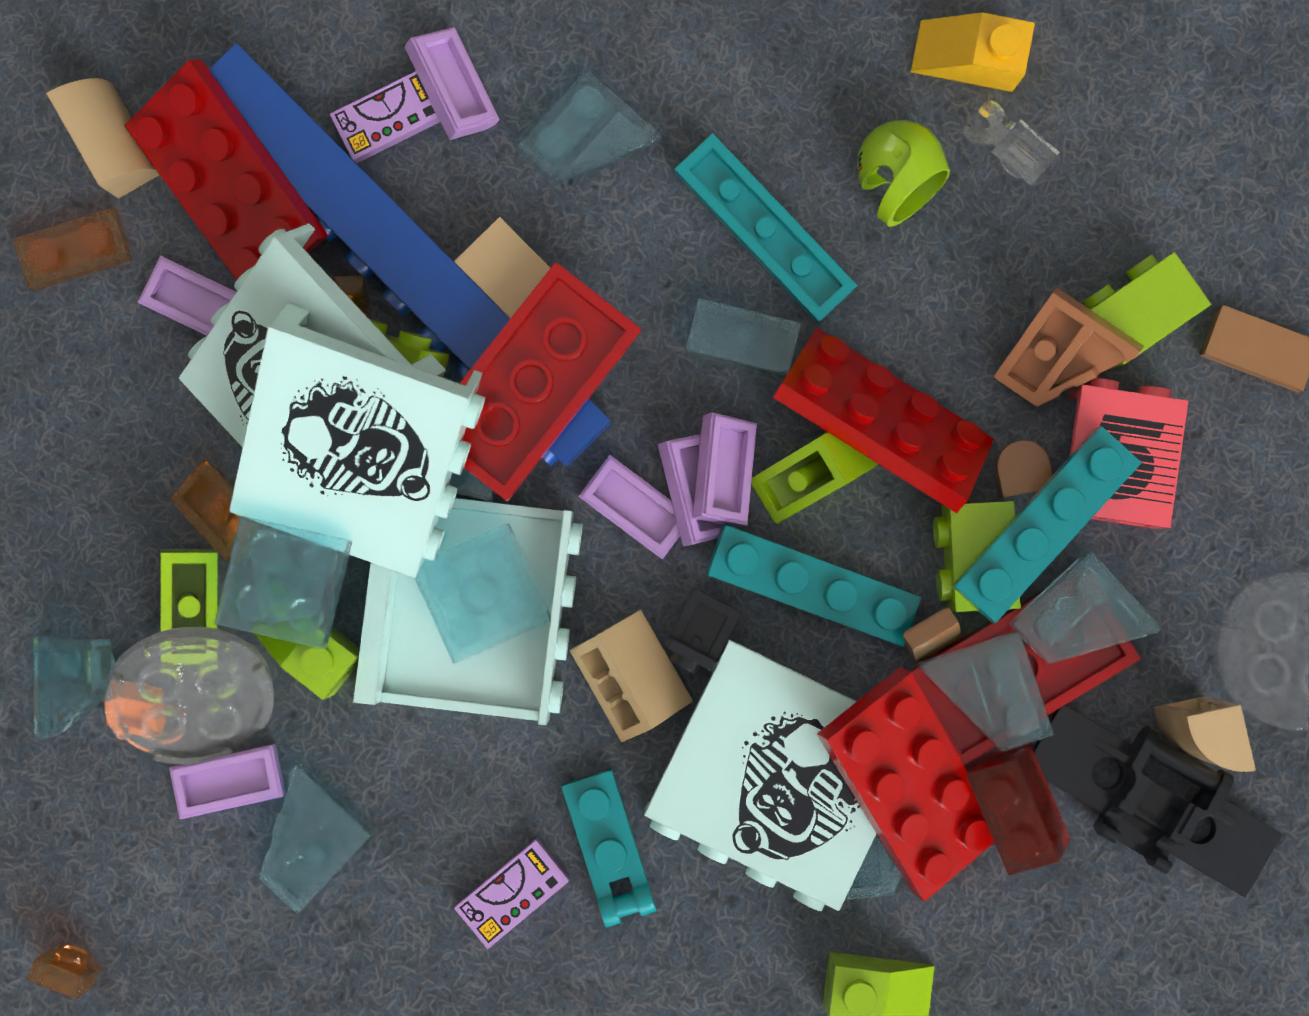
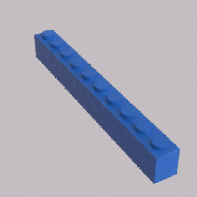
M235 43L209 71L303 201L315 212L313 215L329 235L326 240L331 243L338 236L351 249L344 258L366 280L375 273L388 286L381 295L403 317L411 310L425 324L418 333L431 338V346L435 350L443 352L448 347L462 361L455 370L464 378L510 318ZM588 399L542 458L550 466L559 459L568 468L611 425L610 419Z

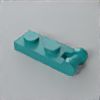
M612 768L562 784L561 788L605 927L622 923L621 917L640 912L641 916L657 912ZM629 877L633 891L614 897L610 883Z

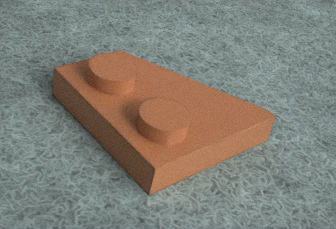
M1056 288L998 369L994 378L1038 407L1060 396L1062 392L1074 386L1078 387L1097 378L1100 373L1124 361L1129 362L1135 359L1142 351L1144 345Z

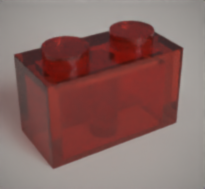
M1030 741L979 757L966 776L1008 876L1060 862L1071 838Z

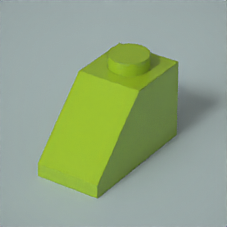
M827 432L752 477L751 485L776 525L845 486L879 464Z
M286 589L281 592L252 629V632L279 666L322 700L335 695L358 666L360 647Z
M829 951L823 997L825 1012L827 1016H929L935 966L932 964Z

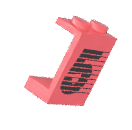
M1095 378L1086 382V385L1070 389L1069 400L1077 401L1070 455L1095 428L1102 426L1142 462L1091 519L1152 529L1171 528L1189 401L1171 398L1172 390L1162 387L1140 386L1138 393L1118 390V381Z

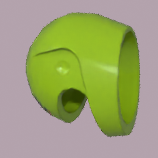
M893 120L876 127L864 139L858 152L857 176L861 187L869 190L884 183L890 184L877 213V218L888 227L904 222L921 209L941 189L950 175V168L939 140L929 128L910 120ZM879 166H886L891 169L894 177L892 183L877 174Z

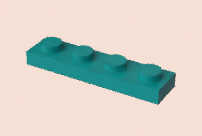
M713 133L674 169V174L816 324L822 321L858 286Z
M1102 426L1095 428L954 582L952 587L991 623H996L1142 462Z
M722 525L705 571V575L902 647L905 645L903 634L911 628L922 598L728 525Z

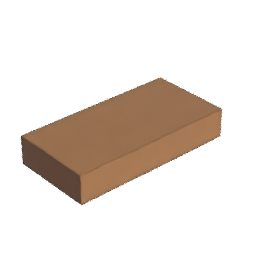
M1225 305L1217 307L1199 356L1295 392L1304 391L1309 377V337Z

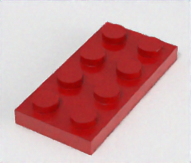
M202 59L188 60L124 125L236 280L248 269L255 266L261 257V253L258 251L260 245L269 235L279 229H284L288 232L310 223L315 230L302 247L308 254L329 236Z
M557 262L552 265L459 383L466 386L474 370L481 372L482 376L476 394L485 397V402L475 428L466 427L463 441L471 443L464 468L506 501H509L642 332L640 327Z
M817 327L773 396L774 399L955 513H958L968 501L994 441V438L984 433L976 424L960 418L938 404L930 395L917 391L892 375L887 368L874 364L849 348L841 339L830 336Z
M1086 568L1075 570L1020 603L1021 609L1008 610L996 623L988 622L908 670L913 674L964 765L1141 660Z
M899 667L817 733V736L910 890L922 901L928 900L1003 836L998 824L911 672Z

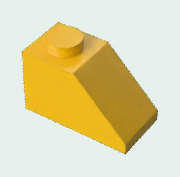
M983 12L921 20L911 72L1012 92L1025 76L1035 23Z

